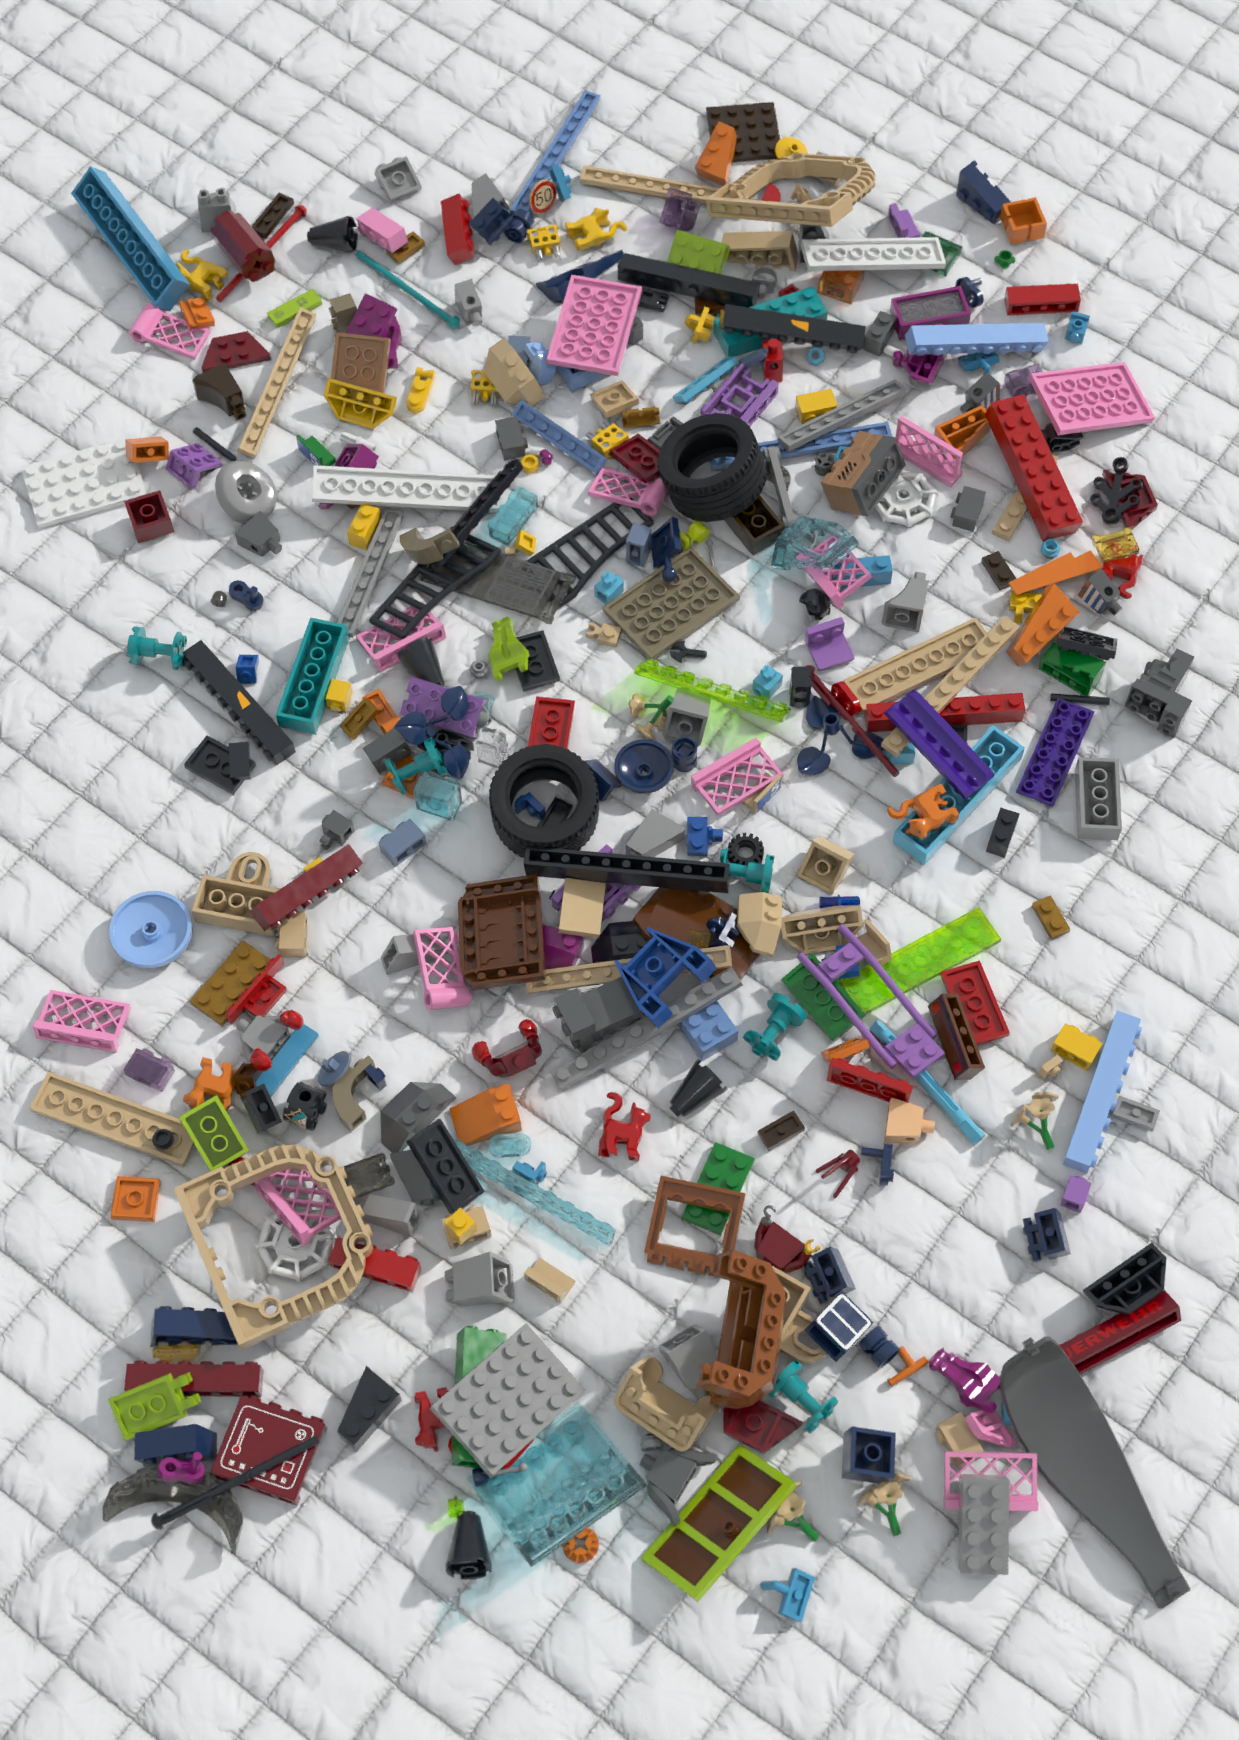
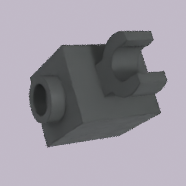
M335 810L326 815L321 824L324 833L319 840L322 843L321 847L328 850L333 841L343 846L355 831L353 822Z

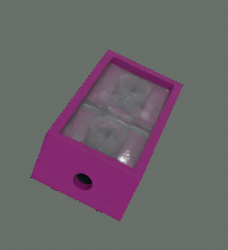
M961 286L892 298L890 315L897 317L895 330L899 340L906 339L905 334L911 326L936 325L938 323L943 325L969 324L971 312Z

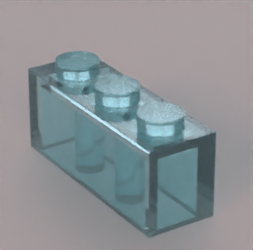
M519 486L514 492L512 491L508 496L507 502L500 506L495 518L489 521V537L509 546L516 537L517 532L522 529L538 507L537 495Z

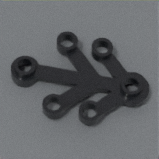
M1118 457L1112 463L1113 469L1116 472L1112 490L1107 486L1103 477H1097L1093 481L1095 488L1101 490L1110 500L1108 507L1103 502L1100 494L1095 493L1090 497L1092 505L1097 506L1103 512L1102 520L1107 525L1118 523L1123 512L1130 507L1135 508L1140 504L1137 495H1130L1126 502L1118 506V502L1132 491H1139L1143 487L1141 479L1134 478L1129 485L1121 490L1123 474L1129 468L1128 462L1124 457Z

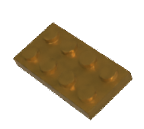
M242 941L193 996L190 1004L223 1027L227 1022V1009L240 999L243 990L248 989L253 984L256 975L266 969L270 959L245 941Z

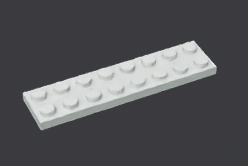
M938 237L802 239L801 248L808 271L944 269L946 266Z

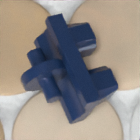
M732 912L728 919L722 920L721 917L717 916L707 921L706 927L709 930V934L714 935L708 946L709 948L729 945L730 949L733 947L735 942L727 935L735 938L740 933L735 922L737 915Z

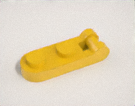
M416 368L415 377L407 398V408L410 412L420 413L425 409L435 379V370L429 369V371H426L423 368Z

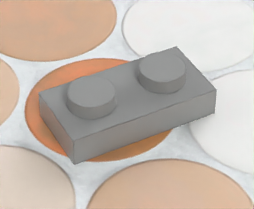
M1119 1096L1112 1117L1153 1132L1160 1110Z

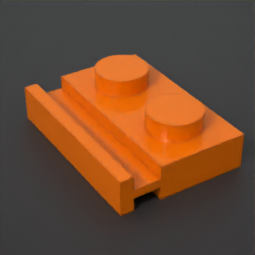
M204 297L187 299V302L179 301V308L189 330H192V327L199 329L215 326V320Z
M858 1036L824 1050L821 1054L824 1060L830 1062L832 1058L843 1059L847 1056L858 1054L862 1050L869 1048L870 1045L867 1039Z

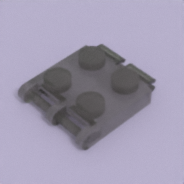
M379 1153L344 1166L348 1177L344 1181L347 1186H352L356 1195L355 1198L382 1190L395 1183L394 1178L390 1176V1167L386 1165L384 1153Z

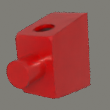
M781 340L762 341V348L766 347L769 350L762 364L764 381L767 378L770 382L772 380L782 382L783 353ZM772 363H775V369L770 368Z

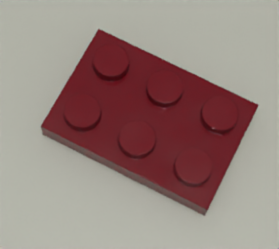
M639 433L610 450L611 457L645 484L660 476L657 467L660 450Z

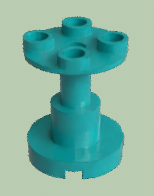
M134 626L132 628L134 635H129L127 645V657H131L129 664L139 666L144 657L155 658L159 654L171 656L173 670H178L180 666H184L182 652L187 645V636H183L182 632L176 633L172 644L158 643L156 638L146 637L144 627Z
M431 737L424 740L427 750L414 757L415 761L402 768L397 769L391 758L384 761L388 771L394 777L392 778L394 785L400 790L402 795L408 794L403 780L420 771L422 774H425L436 768L441 776L449 773L443 765L442 755L434 747L436 744Z
M728 848L721 849L720 863L730 864V874L732 876L745 877L746 882L761 884L760 892L769 894L775 855L766 854L765 864L749 862L747 866L728 863Z
M774 993L767 1001V1006L772 1013L767 1019L769 1025L763 1034L748 1030L743 1035V1039L753 1047L752 1052L760 1057L765 1055L777 1061L781 1056L780 1049L773 1042L777 1034L785 1032L789 1024L793 1026H801L807 1016L805 1011L799 1004L792 1005L789 1003V997Z
M796 1360V1362L793 1361L777 1376L776 1386L774 1385V1389L768 1395L775 1399L783 1393L793 1404L798 1401L812 1415L804 1427V1430L811 1434L819 1426L818 1422L822 1418L826 1420L833 1413V1408L839 1401L834 1396L821 1406L807 1392L809 1387L798 1377L804 1366Z

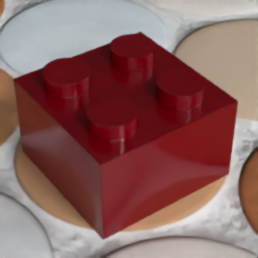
M160 490L124 501L138 543L174 532Z

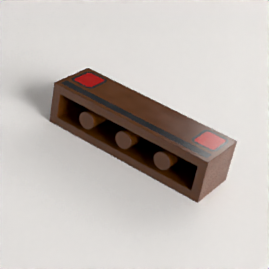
M941 994L928 1005L931 1017L954 1080H971L985 1069L983 1060L959 995Z

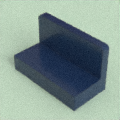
M597 759L586 760V765H589L596 778L599 800L606 801L613 788H619L622 784Z

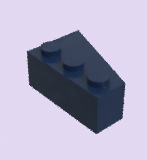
M974 160L960 171L956 196L995 225L1000 221L1002 204L1010 203L1011 201L997 185L993 186L987 180L989 176L986 173L982 174L976 167L978 164Z
M198 1424L135 1433L134 1460L143 1463L145 1467L157 1466L165 1458H175L182 1461L192 1460L195 1452L201 1453V1461L215 1460L217 1456V1433Z

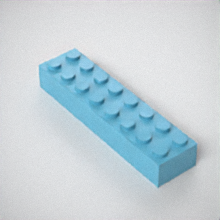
M994 725L971 748L993 771L994 777L966 800L961 797L945 778L939 783L946 790L945 794H939L940 799L948 802L947 807H939V809L946 810L955 807L959 813L956 823L945 822L938 829L929 831L925 839H920L912 833H905L910 827L909 820L920 819L918 814L913 811L895 830L893 843L922 865H925L1022 759L1025 747Z

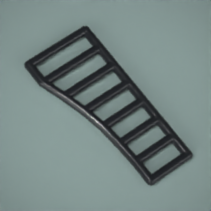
M613 502L525 561L531 564L538 562L542 567L556 571L545 559L546 556L553 552L579 579L576 586L572 588L557 571L555 572L553 579L567 594L558 599L547 587L544 595L556 608H561L576 598L598 568L626 544L629 533L621 537L603 519L612 513L630 531L633 525L632 522L618 509L622 504ZM631 507L644 521L641 524L647 527H651L654 524L650 516L645 515L638 508ZM598 523L616 543L607 548L589 529L591 526ZM583 533L603 554L595 561L574 539L576 536ZM568 542L591 566L585 574L560 549L561 546ZM522 566L520 569L524 571L523 573L529 569L528 573L535 574L530 568ZM530 579L531 581L545 585L544 583Z
M469 534L466 541L491 552L486 559L458 547L455 554L478 565L468 570L447 560L443 566L462 575L454 581L426 568L428 564H417L370 617V624L400 639L406 638L441 600L460 585L488 568L501 554V549ZM419 574H423L447 587L437 592L414 581V579ZM409 586L432 597V599L425 605L403 594V592ZM398 599L420 611L412 617L391 607V605ZM386 612L408 624L403 630H400L379 619Z

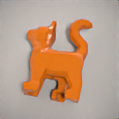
M942 784L931 787L913 799L901 803L899 812H895L891 806L887 808V813L891 818L902 819L907 815L908 808L912 807L920 819L909 820L910 827L905 833H912L920 839H925L929 831L938 829L945 822L953 824L959 818V813L955 807L946 810L939 809V807L945 808L948 805V802L940 799L939 794L943 795L946 793Z
M202 1057L200 1066L203 1069L196 1077L193 1089L184 1095L183 1102L193 1109L204 1103L205 1096L214 1097L217 1095L227 1112L231 1106V1098L235 1089L233 1075L238 1069L234 1070L230 1063L223 1062L221 1065L222 1075H212V1059Z

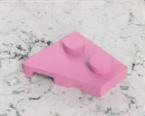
M979 1410L970 1413L964 1418L970 1431L978 1439L1006 1448H1012L1017 1444L1006 1425H1002V1419L996 1410L992 1414Z

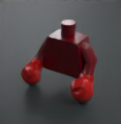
M525 1019L519 1023L518 1027L522 1036L527 1039V1042L494 1058L489 1053L486 1042H477L472 1047L473 1058L482 1064L483 1067H486L493 1076H499L500 1078L513 1076L537 1064L536 1059L542 1054V1048L538 1041L537 1026L532 1020Z

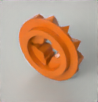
M585 1525L574 1526L567 1530L562 1540L563 1552L569 1560L575 1563H586L592 1560L598 1552V1537L594 1530ZM574 1537L579 1540L586 1538L585 1546L588 1551L581 1547L573 1551L576 1547Z

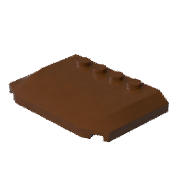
M533 874L467 884L465 894L458 901L460 970L472 990L545 980L546 967L542 906L538 875Z
M659 887L634 916L632 923L634 926L637 924L641 930L642 937L648 942L651 936L646 929L649 927L694 945L699 949L709 948L708 946L714 935L709 934V930L706 927L707 921L717 916L721 917L722 920L728 919L732 912L737 915V909L710 892ZM740 932L735 938H732L730 935L727 936L735 942L730 949L732 968L739 979L742 980L761 954L752 952L749 947L750 944ZM727 968L716 969L708 978L714 977Z

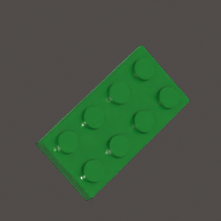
M813 953L808 956V959L816 967L821 963ZM802 963L798 964L781 979L833 1042L854 1026L826 989ZM836 980L833 981L832 985L859 1019H863L866 1016L840 984Z
M715 1142L697 1183L741 1192L755 1158ZM687 1204L681 1220L721 1236L730 1213Z

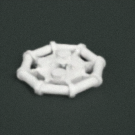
M902 470L876 505L875 510L881 516L883 522L888 521L911 527L912 524L927 517L930 518L933 515V507L938 491L931 486L924 473ZM905 478L913 479V480H910V482H908V481H905ZM918 483H920L925 490H922ZM900 494L903 496L907 495V498H900ZM924 497H928L926 505L921 503ZM880 502H885L889 509L886 511ZM916 510L922 511L912 517L910 516V513Z
M296 1205V1212L306 1213L307 1208ZM310 1209L309 1214L321 1215L322 1210ZM276 1214L264 1219L265 1223L258 1243L255 1244V1250L259 1252L268 1269V1274L301 1282L303 1278L328 1266L327 1262L334 1241L337 1239V1235L333 1233L330 1226L322 1230L324 1235L315 1234L310 1237V1243L305 1246L300 1244L293 1247L290 1241L295 1240L294 1235L285 1225L277 1224L281 1220ZM310 1219L307 1222V1226L311 1229L317 1222L319 1223V1220ZM274 1228L276 1232L273 1241L267 1242L271 1229ZM325 1241L321 1256H318L315 1253L318 1243ZM267 1249H275L278 1258L274 1262ZM311 1258L316 1261L300 1270V1264L308 1262ZM282 1262L294 1264L295 1271L279 1266Z

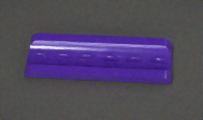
M912 690L884 712L889 720L964 800L994 777L993 771L918 691Z
M1057 698L1016 793L1054 807L1095 711Z

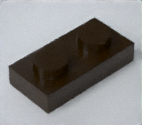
M999 551L982 557L981 563L999 590L1009 587L1008 583L1017 579Z
M793 1110L761 1128L757 1134L769 1151L805 1131V1126Z

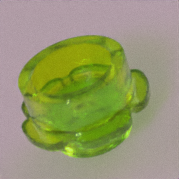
M454 1496L453 1499H448L450 1518H458L464 1512L463 1500H459L457 1496Z

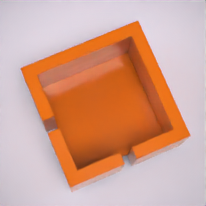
M1036 197L1002 204L1000 221L1004 230H1006L1010 245L1026 242V239L1033 241L1045 237L1047 222Z

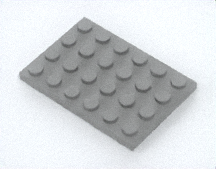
M525 1323L432 1405L430 1409L491 1478L585 1391V1388L528 1324Z

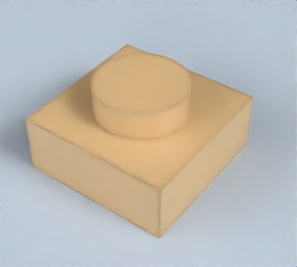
M1058 1054L1041 1066L1039 1075L1043 1080L1049 1076L1053 1078L1061 1071L1060 1067L1063 1060Z

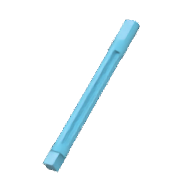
M881 1020L876 1021L870 1027L871 1031L884 1046L897 1038ZM927 1070L914 1078L974 1145L978 1144L985 1137L980 1128Z

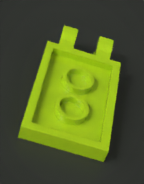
M190 1372L175 1379L169 1373L108 1399L124 1441L134 1438L135 1433L151 1431L188 1415L186 1409L194 1407L197 1403L201 1402L198 1393L184 1398L180 1388L193 1381Z

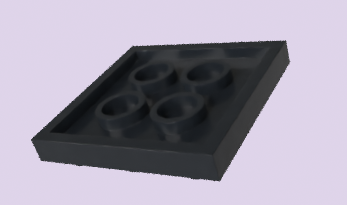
M1065 626L1058 634L1056 645L1060 646L1062 650L1071 651V649L1078 650L1082 655L1090 656V654H1095L1100 659L1110 660V658H1115L1118 639Z

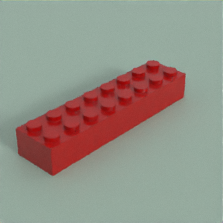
M1025 395L991 402L985 412V416L1042 541L1076 533L1083 520Z

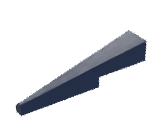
M623 250L550 277L546 281L537 282L536 286L551 302L563 300L571 275L595 278L621 260L624 255Z

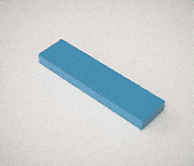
M305 1024L299 1030H295L272 1059V1067L262 1072L256 1080V1086L265 1084L270 1097H272L319 1037V1034Z

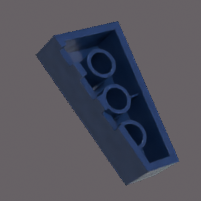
M160 1306L159 1309L155 1308L150 1347H158V1342H166L168 1346H178V1344L188 1342L191 1346H200L205 1344L206 1341H210V1345H238L225 1312H219L214 1308L198 1311L192 1307H183L181 1310L172 1309L170 1306Z

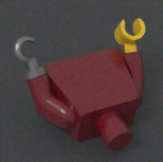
M767 1205L763 1211L765 1217L761 1218L755 1232L754 1248L757 1251L756 1258L770 1263L782 1272L790 1273L803 1268L811 1258V1253L820 1250V1245L812 1249L811 1243L814 1239L808 1240L804 1244L774 1221L772 1222L770 1219L771 1215L767 1212V1209H772L774 1213L776 1209L772 1205Z

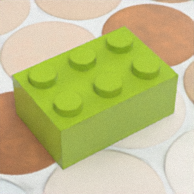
M676 229L667 262L723 274L731 246Z
M217 1095L179 1117L210 1171L226 1165L249 1151Z

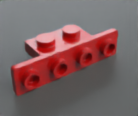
M280 954L269 960L266 969L256 975L253 984L248 989L243 990L240 999L227 1009L226 1018L228 1023L232 1025L244 1010L254 1017L258 1015L266 1016L287 991L286 986L273 978L284 965L283 957Z

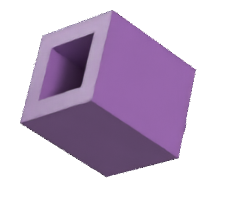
M1070 1176L1060 1206L1081 1213L1091 1182H1088L1081 1176Z

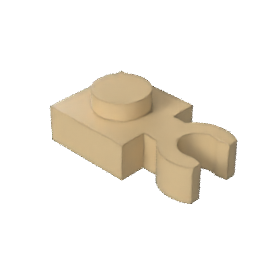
M595 623L588 624L589 629L594 631H586V638H598V643L612 647L617 646L621 634L620 627L604 623L602 627H598Z

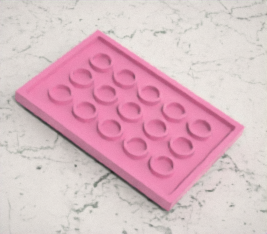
M571 275L546 359L547 364L618 376L641 297L642 287Z
M1125 362L1031 373L1029 376V380L1058 435L1152 423L1155 419Z

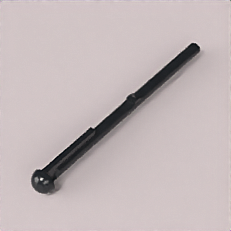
M315 1435L159 1516L157 1512L154 1513L151 1518L152 1526L158 1530L164 1529L163 1525L319 1444L317 1436Z

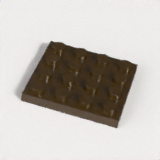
M774 102L706 107L710 137L718 121L735 129L737 138L732 163L778 159L775 154V146L780 140Z

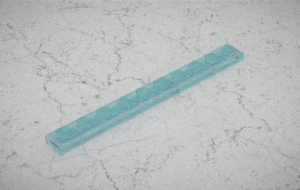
M453 1139L471 1169L604 1244L610 1246L613 1242L615 1229L610 1224L595 1219L589 1212H583L571 1202L563 1201L553 1192L540 1188L534 1181L522 1178L516 1171L506 1169L498 1161L490 1160L480 1151L472 1150L462 1141Z

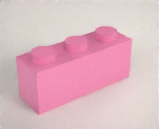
M374 208L369 209L356 218L360 234L367 236L372 242H376L383 249H387L391 253L408 242L404 227Z

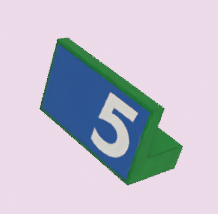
M300 435L296 436L299 451L314 465L331 466L336 463L335 457L315 437L311 436L304 440Z

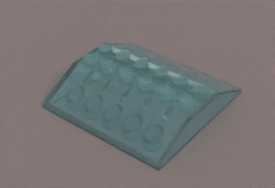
M579 1402L546 1426L510 1467L526 1463L528 1466L527 1471H515L493 1476L486 1485L475 1487L473 1475L467 1478L495 1523L530 1567L647 1486L646 1482Z

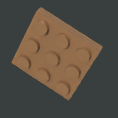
M336 332L331 379L385 394L391 339Z

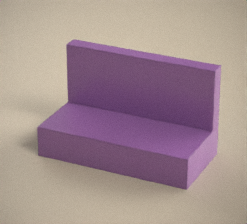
M896 203L889 204L888 218L897 237L919 238L920 233L908 209L900 211Z

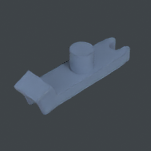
M765 347L744 358L738 359L739 364L736 367L738 368L742 363L746 365L745 369L753 364L760 367L763 364V359L767 357L766 353L769 350Z

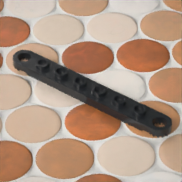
M519 459L511 460V462L508 461V464H505L503 470L498 472L453 526L451 531L459 541V546L467 539L470 532L478 526L480 520L489 512V509L500 499V496L511 486L513 480L522 471L523 465ZM457 548L443 554L442 560L429 563V566L432 569L440 568L457 551Z

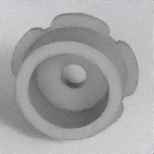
M480 660L474 661L471 664L470 673L475 678L481 679L487 675L489 667L486 662Z

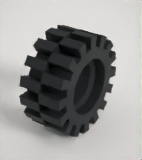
M743 833V837L737 834L736 839L734 837L731 839V842L728 844V862L747 866L749 862L762 863L764 846L762 841H759V837L753 838L751 833L748 837L746 833ZM742 847H748L752 849L753 855L749 858H743L739 856L738 850Z

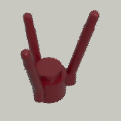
M849 1149L846 1153H841L837 1158L815 1170L816 1173H819L834 1165L821 1175L822 1179L839 1168L845 1172L849 1170V1173L834 1193V1198H837L852 1175L858 1171L856 1166L860 1163V1158L853 1150Z

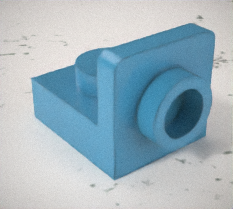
M518 1161L512 1167L513 1176L533 1187H536L538 1182L542 1183L547 1175L546 1163L541 1161L536 1170L530 1164L525 1162L522 1164Z

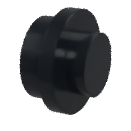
M168 1129L156 1131L152 1137L153 1145L159 1150L169 1149L174 1143L172 1132Z

